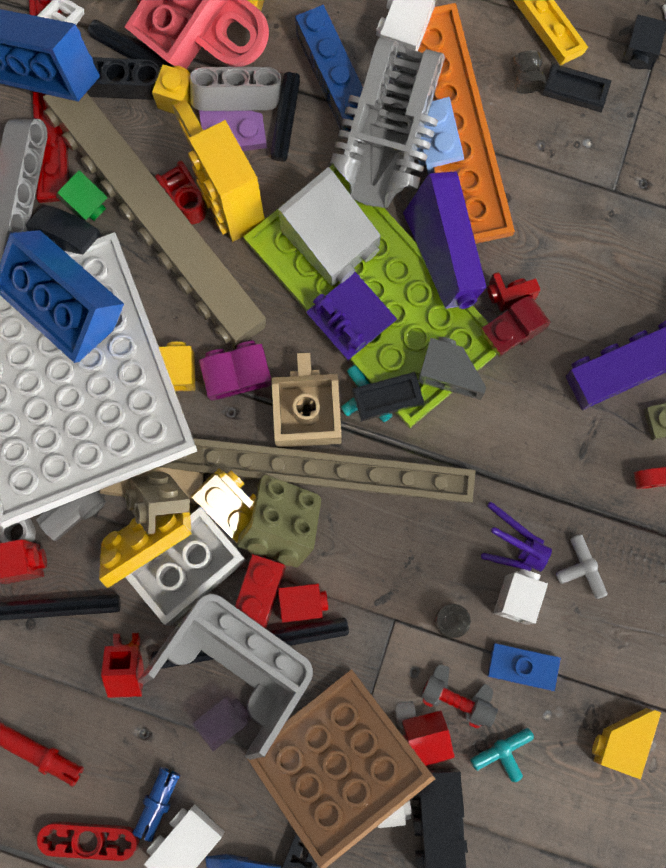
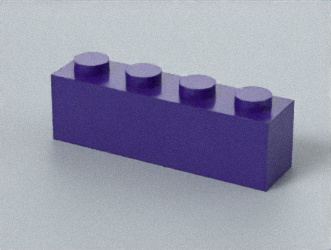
M666 321L657 326L658 331L648 334L647 330H644L630 337L629 344L619 347L618 343L601 350L602 356L590 360L589 356L571 364L573 369L565 377L582 411L666 373Z

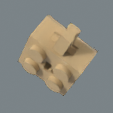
M297 353L298 371H290V377L272 378L276 447L341 444L338 374L320 375L319 370H311L310 353ZM304 405H310L311 410L316 409L311 411L310 416H303V412L298 413V411L304 409Z

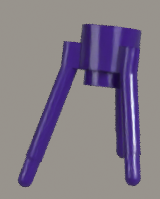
M489 502L487 504L489 509L528 540L522 542L508 533L493 527L491 528L493 534L520 549L517 557L522 559V561L482 553L481 558L519 569L531 571L533 568L541 572L551 556L552 549L543 545L544 540L533 535L501 508Z

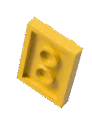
M190 504L189 512L156 515L155 534H147L141 524H137L135 517L128 526L118 532L113 531L108 534L101 543L99 580L109 588L191 535Z

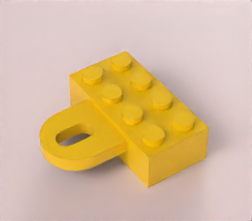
M184 99L172 105L180 127L192 148L188 156L193 165L192 169L197 178L196 182L201 190L205 205L208 209L211 208L215 216L214 220L221 234L228 233L232 242L244 237L265 220L257 176L226 120L203 130L190 105Z

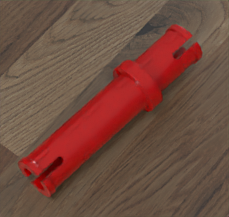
M0 722V747L39 768L38 772L43 775L49 773L71 787L76 785L81 777L79 773H83L84 770L82 765H78L61 756L58 749L54 747L49 749Z

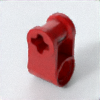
M182 160L177 162L175 168L163 175H154L157 182L191 224L200 223L205 218L207 209L201 191L196 186L193 177ZM189 202H197L194 208H184Z

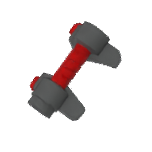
M444 665L437 666L433 675L429 676L422 691L421 698H423V703L429 707L433 705L438 706L441 702L447 703L463 711L464 719L470 722V726L479 728L485 725L490 728L498 713V709L490 703L493 689L487 684H483L471 699H467L447 689L449 667Z

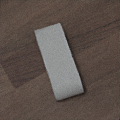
M271 67L197 68L190 74V103L195 109L201 111L272 110L279 104L281 75L276 69Z

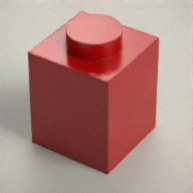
M319 584L278 588L282 623L323 618L322 611L329 610L326 590L320 591Z
M441 710L402 721L405 735L402 736L425 766L455 758L449 729Z

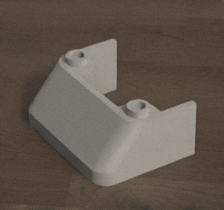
M215 594L205 595L194 604L169 635L138 682L144 685L154 679L167 659L176 665H186L192 662L202 650L255 688L247 701V712L250 718L262 726L244 756L249 760L265 757L313 677L312 665L307 658L222 597Z

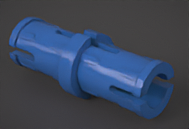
M160 767L150 795L145 796L143 800L145 807L132 832L133 835L140 839L144 833V840L152 842L163 813H168L170 804H168L169 799L181 776L172 770L166 782L169 769L165 767Z

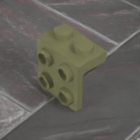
M269 475L262 476L258 484L252 519L240 533L237 547L246 549L252 554L262 555L279 561L285 566L298 568L314 550L321 506L320 496Z

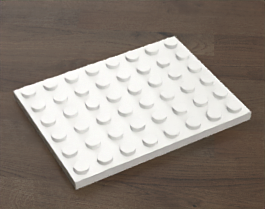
M115 232L96 239L83 255L64 251L124 303L114 331L80 362L74 363L0 296V525L3 528L197 452L177 394Z

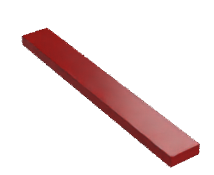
M29 0V14L38 16L52 0ZM33 91L34 119L42 120L48 133L36 190L37 200L39 203L59 202L60 200L55 195L69 181L68 146L62 137L64 132L59 126L54 128L44 115L43 111L46 110L43 96L46 94Z

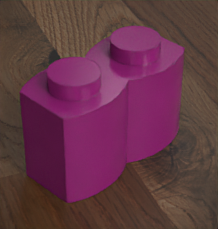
M247 341L236 346L237 349L231 352H224V349H216L205 353L206 357L200 359L199 363L207 395L211 401L272 386V379L262 344H256L255 341Z

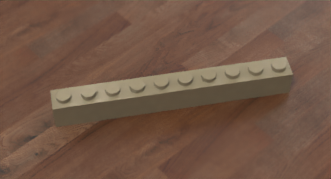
M87 92L79 102L47 94L43 96L46 110L43 112L49 123L54 128L57 126L61 128L64 132L62 137L67 146L72 151L76 149L82 155L81 162L91 175L96 173L101 179L99 184L104 193L110 199L115 197L120 203L118 208L121 214L129 223L134 221L138 226V235L148 247L153 245L157 250L158 254L156 257L166 271L172 269L178 277L176 283L185 295L190 293L197 301L195 307L205 320L210 318L216 325L214 330L219 339L225 345L230 343L236 350L238 344L247 342L265 329L266 317Z

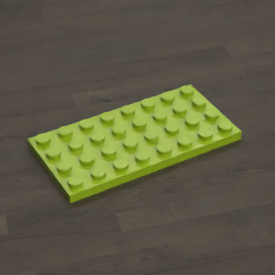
M331 165L329 168L350 194V183L334 165ZM355 200L381 235L380 246L378 247L380 249L379 252L368 262L362 260L354 267L355 272L392 312L397 320L349 359V361L358 367L370 383L415 372L419 380L430 338L447 337L456 341V345L462 346L477 371L480 370L497 355L480 332L481 328L488 324L486 319L474 306L466 309H460L459 307L445 309L416 242L385 208L367 206ZM278 209L243 237L247 245L305 311H308L315 305L313 301L320 294L326 296L341 283L338 281L331 286L281 232ZM419 383L424 405L395 413L410 429L453 392Z

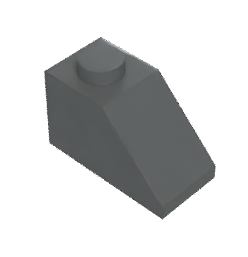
M447 337L430 338L418 383L481 400L485 394L486 386L464 348L456 345V341Z

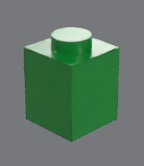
M80 170L55 195L69 210L84 221L88 218L95 221L105 211L106 207L102 203L108 198Z

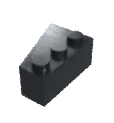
M458 768L428 769L435 780L412 798V800H418L419 814H413L414 836H420L421 850H415L416 868H466L465 853H468L467 840L464 839L463 818L465 816L461 772Z

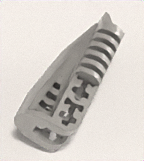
M382 37L378 39L361 96L350 95L348 99L350 104L358 107L357 109L352 107H346L345 114L354 117V120L343 119L341 123L342 126L351 129L350 132L339 130L338 137L348 140L347 144L342 142H336L335 148L344 151V155L333 153L330 164L334 165L350 183V195L353 199L367 206L388 208L395 195L401 192L404 187L418 189L421 178L411 175L410 172H423L424 166L414 163V159L426 162L428 155L417 151V149L429 150L431 143L422 140L421 137L433 138L435 133L424 126L436 127L438 120L428 116L445 60L443 53L428 49L422 53L407 49L405 46L399 45L397 41Z

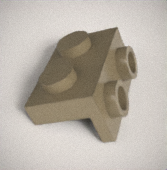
M151 472L148 476L131 477L130 490H126L125 493L127 509L132 511L137 524H141L147 534H155L156 515L189 512L190 499L170 474L164 472Z

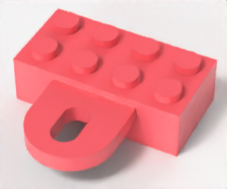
M141 0L125 25L128 31L168 63L184 67L185 69L189 67L201 47L229 66L242 67L249 65L263 53L269 37L268 23L264 14L248 0ZM239 22L249 30L250 40L245 46L239 47L228 38L227 28L231 23Z

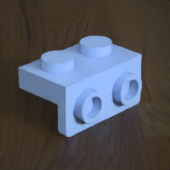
M450 97L432 101L428 116L437 119L438 123L436 127L427 125L424 127L435 133L433 138L421 137L422 140L431 143L429 150L417 149V151L428 155L426 162L419 161V165H426L428 174L433 173L434 167L464 160Z

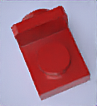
M499 272L492 274L489 282L490 285L487 286L489 298L493 304L497 303L500 312L508 310L511 305L527 296H532L536 300L541 290L536 278L526 281L525 278L518 279L508 284V288H505Z

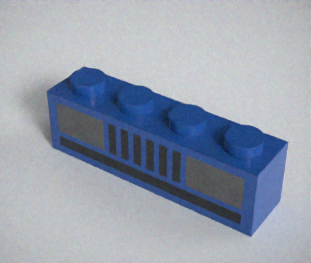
M323 4L295 16L296 35L340 130L350 132L351 129L341 125L343 119L354 120V117L345 114L346 107L357 109L358 106L350 104L348 99L350 95L360 97L363 87Z

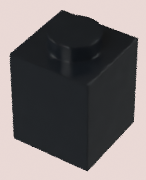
M638 14L630 29L622 63L630 64L635 69L652 70L660 55L666 32V21Z

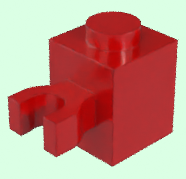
M132 633V641L126 645L122 644L120 634H113L114 646H105L101 677L108 698L142 697L143 684L138 682V680L144 673L145 667L140 652L141 640L139 633Z

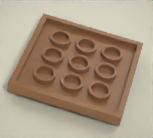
M352 669L285 722L265 757L248 759L319 868H327L435 780L434 776Z

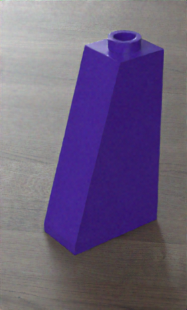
M456 171L430 173L403 214L445 309L454 307L466 309L477 302V298L486 289V283L459 176Z

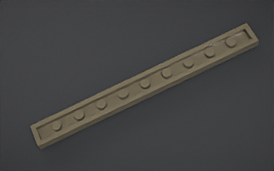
M194 438L197 452L159 466L212 475L220 468L226 474L232 470L239 478L260 480L262 476L269 475L290 484L467 504L473 503L476 470Z

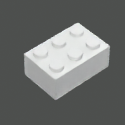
M199 507L190 515L191 535L125 577L162 623L167 626H171L199 599L210 593L247 561L202 507Z

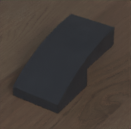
M43 205L25 224L28 231L40 230L49 239L54 240L56 245L63 251L83 255L101 235L99 229L83 219L48 205Z

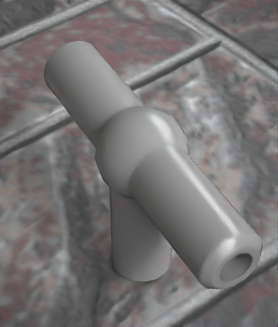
M578 534L571 537L570 541L580 563L557 571L556 576L559 583L564 584L585 575L595 599L607 596L608 593L598 572V563L592 558L583 535Z

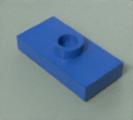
M493 643L487 676L555 691L561 658Z

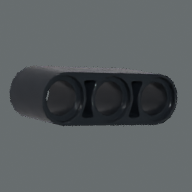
M92 57L100 77L87 91L90 97L154 99L152 91L160 73V68L154 61ZM117 76H124L119 81H112ZM146 78H155L153 81L149 83L143 82Z

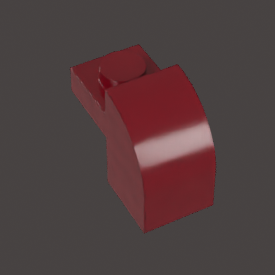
M527 296L511 305L508 311L482 327L480 332L497 356L500 357L518 344L522 346L546 330L551 321L534 298Z

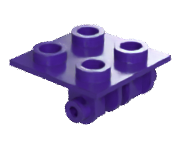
M356 272L326 296L324 294L317 296L313 301L315 305L306 311L308 316L347 360L351 359L397 320Z

